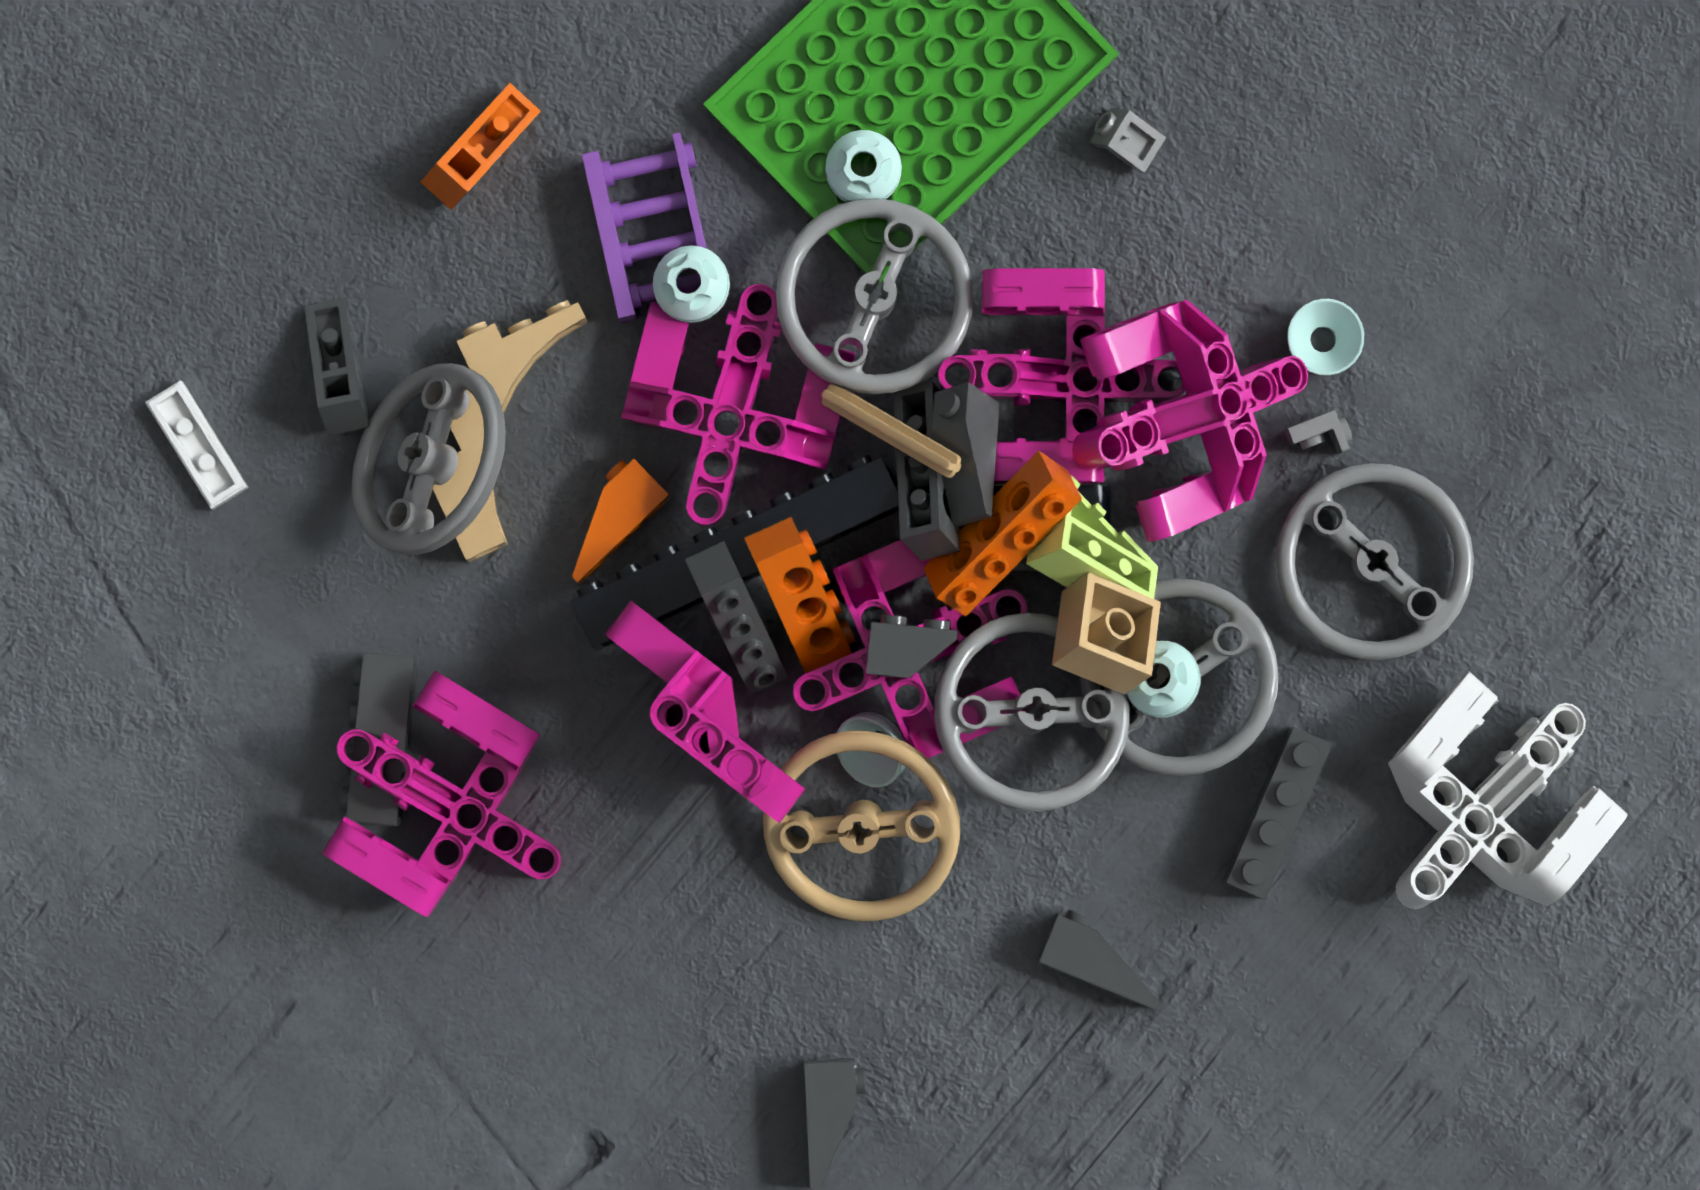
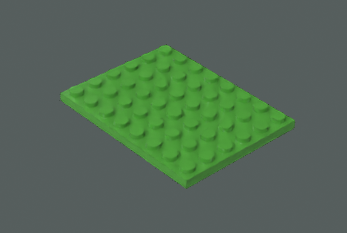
M812 0L703 104V107L812 220L821 213L845 203L833 193L825 173L826 159L834 143L842 136L853 131L870 130L880 133L896 147L902 164L899 184L894 193L886 200H895L914 206L932 216L942 225L1118 57L1119 53L1068 0ZM859 153L851 161L852 171L861 177L871 175L877 165L875 158L868 153ZM879 218L859 219L844 223L829 231L827 235L866 274L872 271L883 247L882 240L885 228L887 227V221ZM894 231L888 236L889 241L895 247L902 248L911 243L908 234L902 231ZM921 236L918 239L913 252L927 240L925 236ZM889 266L885 267L878 286L883 282Z

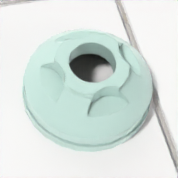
M870 130L853 131L842 136L830 149L825 166L826 178L831 190L845 203L860 199H888L899 184L902 170L900 155L896 147L880 133ZM859 153L872 155L877 164L875 171L866 177L856 175L851 169V161L855 155Z
M691 245L674 249L662 258L654 272L653 291L657 303L669 316L681 322L695 323L711 318L724 306L729 295L730 280L726 266L716 254L704 247ZM685 269H694L701 277L700 287L690 294L682 293L676 285L677 276Z
M1319 299L1304 305L1295 313L1287 331V343L1291 355L1299 357L1305 363L1308 372L1330 376L1343 372L1356 362L1364 345V329L1361 320L1351 307L1334 299ZM1326 328L1333 333L1335 344L1330 351L1319 352L1312 347L1310 339L1314 330Z
M1156 641L1153 665L1162 664L1169 669L1170 680L1168 684L1161 689H1153L1145 680L1126 694L1130 702L1144 714L1156 718H1168L1185 711L1194 702L1201 685V674L1198 663L1186 648L1170 641Z
M862 712L850 717L842 723L837 733L845 731H881L886 735L905 742L901 731L896 725L884 716L873 712ZM866 751L837 753L847 773L856 781L870 787L889 785L899 777L906 767L894 759L877 753Z

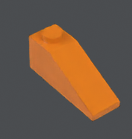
M509 83L432 167L420 183L452 210L541 111Z
M632 459L628 464L621 460L605 476L609 483L603 487L572 574L573 579L580 585L671 498L635 459Z

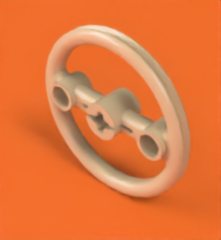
M845 731L829 734L814 740L798 750L782 766L781 770L796 781L809 766L830 755L847 751H866L884 755L909 768L925 784L934 802L931 800H921L916 802L911 809L883 811L876 803L870 800H859L849 805L844 815L814 817L807 811L799 810L786 815L780 824L764 812V840L768 855L777 873L799 898L817 910L837 918L852 921H879L912 911L926 902L940 888L950 873L957 855L960 840V816L956 799L947 780L936 765L922 752L908 743L886 734L871 731ZM925 815L933 821L934 826L929 828L922 827L916 823L914 817ZM795 825L804 828L809 837H796L791 832L790 827ZM909 836L912 840L919 843H926L934 838L940 841L934 863L916 885L901 894L876 901H856L825 891L802 873L790 852H805L812 844L840 842L846 850L862 854L873 849L879 838Z

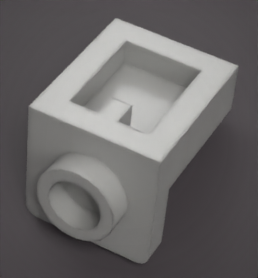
M1111 108L1098 119L1094 128L1095 134L1090 143L1097 148L1107 149L1135 171L1145 173L1166 137L1130 110Z
M1335 410L1283 431L1288 446L1299 443L1302 450L1325 442L1323 433L1328 432L1337 455L1350 450L1348 441L1353 439L1345 417L1338 418Z

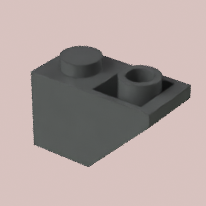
M881 615V623L871 622L866 674L910 679L957 641L958 631L949 630V621L924 619V626L918 627L906 625L907 617Z

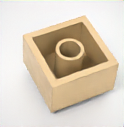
M1086 573L1062 591L1052 665L1125 695L1152 676L1161 602L1093 573Z

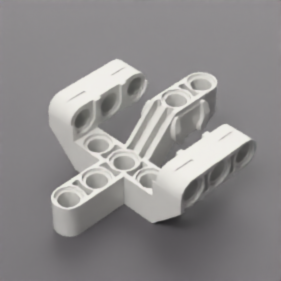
M1470 671L1465 673L1452 686L1408 738L1406 743L1388 762L1404 801L1438 831L1396 883L1397 897L1404 906L1410 909H1420L1437 900L1446 892L1470 861L1499 887L1544 906H1549L1556 902L1571 888L1621 826L1628 814L1600 788L1593 786L1576 802L1538 850L1532 847L1504 820L1531 793L1535 797L1539 796L1548 783L1546 780L1551 773L1559 769L1573 755L1574 750L1571 747L1582 735L1586 722L1583 713L1578 707L1568 703L1559 704L1540 718L1531 717L1516 731L1515 735L1519 739L1511 749L1501 751L1494 760L1499 766L1472 792L1443 765L1458 754L1460 750L1457 747L1483 724L1485 720L1482 717L1499 700ZM1554 719L1563 725L1565 734L1557 730ZM1530 749L1538 753L1541 764L1532 759ZM1433 790H1437L1443 795L1445 806L1435 800ZM1465 818L1470 819L1475 824L1476 834L1467 829ZM1497 846L1506 852L1508 857L1507 863L1499 858ZM1440 848H1444L1449 852L1452 864H1448L1442 859ZM1415 878H1419L1425 883L1427 895L1419 892L1416 888Z

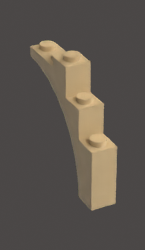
M566 300L555 304L546 310L547 317L532 323L530 318L522 320L508 328L510 334L502 337L495 323L487 326L485 321L474 324L463 331L464 338L457 340V343L469 369L482 375L493 386L500 399L503 413L517 385L535 361L559 339L588 322L578 302L570 305L569 301ZM468 389L466 390L470 398L469 406L466 412L460 418L453 420L451 424L452 432L461 448V451L457 452V468L448 482L443 485L435 484L433 486L434 493L446 517L457 507L467 493L478 469L483 449V416L478 402ZM494 489L474 521L456 537L466 560L469 562H473L508 545L497 514Z

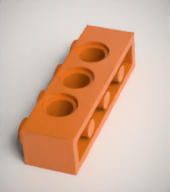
M1038 450L993 496L992 517L966 524L959 531L960 552L932 558L923 567L936 598L964 616H967L1082 500L1068 470Z
M789 517L745 537L746 544L805 674L852 654L849 644L856 640L846 619L838 621L836 615L843 611L833 589L825 592L823 588L830 581L820 559L814 562L810 559V556L817 553L807 529L798 532L792 517Z

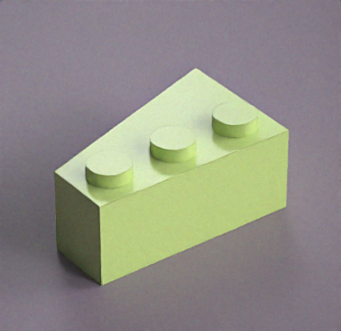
M1071 475V478L1076 488L1078 489L1080 483ZM1081 493L1082 500L1027 554V565L1066 588L1090 572L1154 599L1158 566L1124 530L1118 533L1103 518L1106 511L1099 503L1091 505Z

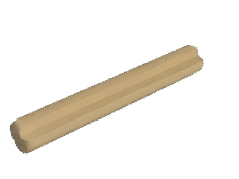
M830 384L827 389L823 390L821 396L822 404L946 478H952L961 469V457L843 387L837 384Z

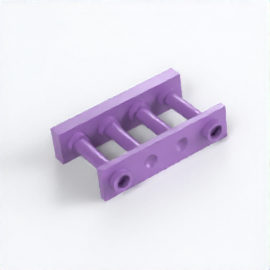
M680 132L672 134L676 150L610 164L609 160L601 161L598 151L582 154L620 323L637 320L635 309L642 307L643 302L656 300L653 283L638 286L637 282L629 284L626 268L632 267L633 262L666 255L682 246L693 245L707 249L689 168L697 167L692 143L683 144ZM680 167L684 191L619 205V201L611 203L607 187L615 185L614 181ZM689 207L694 231L630 246L628 242L620 243L616 227L624 226L623 221ZM696 273L678 277L676 285L679 291L682 293L696 291L701 285L700 274Z

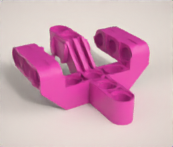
M997 268L982 270V314L1066 315V360L1030 356V349L1014 350V354H987V350L970 349V355H956L944 360L938 372L939 382L943 390L952 387L946 381V374L949 369L954 366H963L970 373L968 382L995 400H1014V406L1029 405L1030 398L1066 402V438H1060L1059 441L1044 442L1027 441L1025 438H1017L1016 441H997L994 484H1006L1038 450L1066 468L1070 476L1072 475L1080 484H1104V467L1086 470L1081 468L1073 457V442L1080 434L1073 426L1075 416L1081 412H1089L1098 421L1104 417V402H1140L1145 399H1152V402H1163L1182 396L1186 392L1183 381L1177 390L1171 392L1163 390L1158 384V376L1167 370L1175 371L1181 377L1177 362L1174 360H1151L1130 369V371L1137 374L1140 381L1138 387L1133 391L1126 392L1119 389L1115 382L1117 375L1097 380V385L1091 391L1084 392L1075 387L1073 384L1074 376L1083 370L1090 371L1084 350L1077 347L1073 341L1075 333L1085 328L1095 333L1105 329V270L1094 268ZM996 366H1005L1013 374L1011 382L1005 387H995L988 380L990 371Z
M764 284L749 286L741 296L738 311L730 310L728 313L726 325H730L731 330L725 351H718L716 368H720L722 371L713 399L675 390V376L681 355L683 356L684 343L689 323L672 318L654 301L651 302L629 384L621 416L623 420L702 438L686 503L688 515L694 522L702 526H712L723 518L741 449L778 457L786 461L825 471L829 463L841 416L822 404V392L831 383L820 378L808 368L795 420L752 410L761 379L769 381L772 363L768 362L771 346L774 337L779 338L782 330L780 322L776 321L778 316L776 293L771 287ZM756 294H765L772 301L770 310L764 315H755L748 309L750 298ZM753 334L761 340V348L756 355L745 356L738 351V342L744 335ZM816 342L814 344V347L824 356H829L834 348ZM844 349L838 350L843 360L854 362L856 352ZM684 402L694 404L698 410L696 420L689 425L677 423L674 417L676 407ZM723 413H732L738 417L739 427L732 435L724 436L716 431L715 422ZM765 423H773L780 429V438L772 446H764L756 438L758 428ZM722 454L728 459L729 464L725 474L719 477H712L706 473L705 462L709 456ZM702 495H712L717 499L718 510L710 518H701L695 512V502Z
M1188 300L1154 308L1080 340L1092 377L1096 376L1097 380L1118 375L1170 352L1174 353L1187 394L1157 404H1153L1152 399L1142 400L1131 406L1128 412L1122 411L1099 419L1096 422V427L1080 433L1073 442V457L1081 468L1091 470L1111 466L1112 469L1120 471L1144 464L1142 457L1148 454L1164 455L1168 453V443L1197 434L1201 435L1212 470L1188 475L1183 478V483L1152 491L1153 496L1138 501L1135 504L1147 542L1161 540L1178 534L1253 499L1267 456L1253 413L1293 396L1305 388L1308 382V371L1305 363L1299 357L1288 356L1262 361L1239 371L1228 334Z
M899 540L832 569L865 648L804 674L794 684L793 695L798 706L804 710L818 711L881 684L906 742L922 752L927 758L942 753L943 749L937 735L934 708L919 673L917 672L910 679L866 674L870 631L864 627L862 622L864 612L869 608L877 607L882 609L886 615H893L885 594L908 582L926 577L923 567L931 560L920 561ZM1006 589L990 596L987 595L969 614L979 617L983 626L990 621L1000 618L996 613V604L1002 598L1011 597L1017 600L1020 604V613H1027V603L1022 594L1015 590ZM946 605L931 612L933 620L949 621V630L958 631L957 623L963 614L955 609L948 611ZM958 631L957 641L930 663L951 655L966 637L962 636ZM1007 636L994 640L992 645L1008 639ZM849 663L859 664L864 671L862 683L853 688L845 686L840 679L842 668ZM1011 676L967 696H980L986 701L1013 700L1020 693ZM809 680H818L824 686L825 695L818 704H808L802 698L801 689L804 683ZM905 685L916 687L921 696L917 707L911 710L902 709L896 702L897 691ZM964 705L962 707L963 718L969 724L976 725L979 717L976 709L970 705ZM1025 707L1024 709L1018 711V712L1026 711V713H1028L1027 710H1026V707ZM1002 726L982 727L974 733H960L959 737L963 744Z
M630 600L604 635L668 683L650 708L652 724L657 730L711 770L712 773L780 824L806 789L740 739L732 678ZM680 705L683 710V718L679 724L671 727L667 722V713L673 706ZM706 732L710 752L708 754L704 753L700 746V739Z
M434 670L412 707L486 752L463 789L431 771L435 763L421 755L420 759L417 760L397 748L396 746L399 741L384 732L379 739L359 729L350 730L340 737L337 744V754L345 765L358 772L354 780L368 788H371L372 784L394 796L393 803L405 811L411 804L442 822L419 861L345 816L322 851V854L402 904L427 918L430 917L457 877L476 844L536 879H548L560 870L562 856L556 846L498 811L541 735ZM356 737H363L369 744V753L361 761H353L347 754L348 743ZM393 759L402 761L406 768L405 777L396 784L389 783L383 775L385 764ZM490 768L499 769L504 776L503 786L496 792H487L481 785L482 774ZM468 804L476 805L482 815L480 823L472 829L465 828L459 821L460 810ZM503 826L512 827L518 835L516 846L509 851L501 850L495 843L494 836L497 830ZM445 840L453 841L459 848V857L451 865L442 864L436 856L437 847ZM539 848L548 849L554 856L553 867L545 873L537 872L531 865L530 858L532 853Z

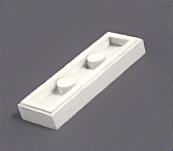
M178 381L145 402L212 510L249 488L183 381Z

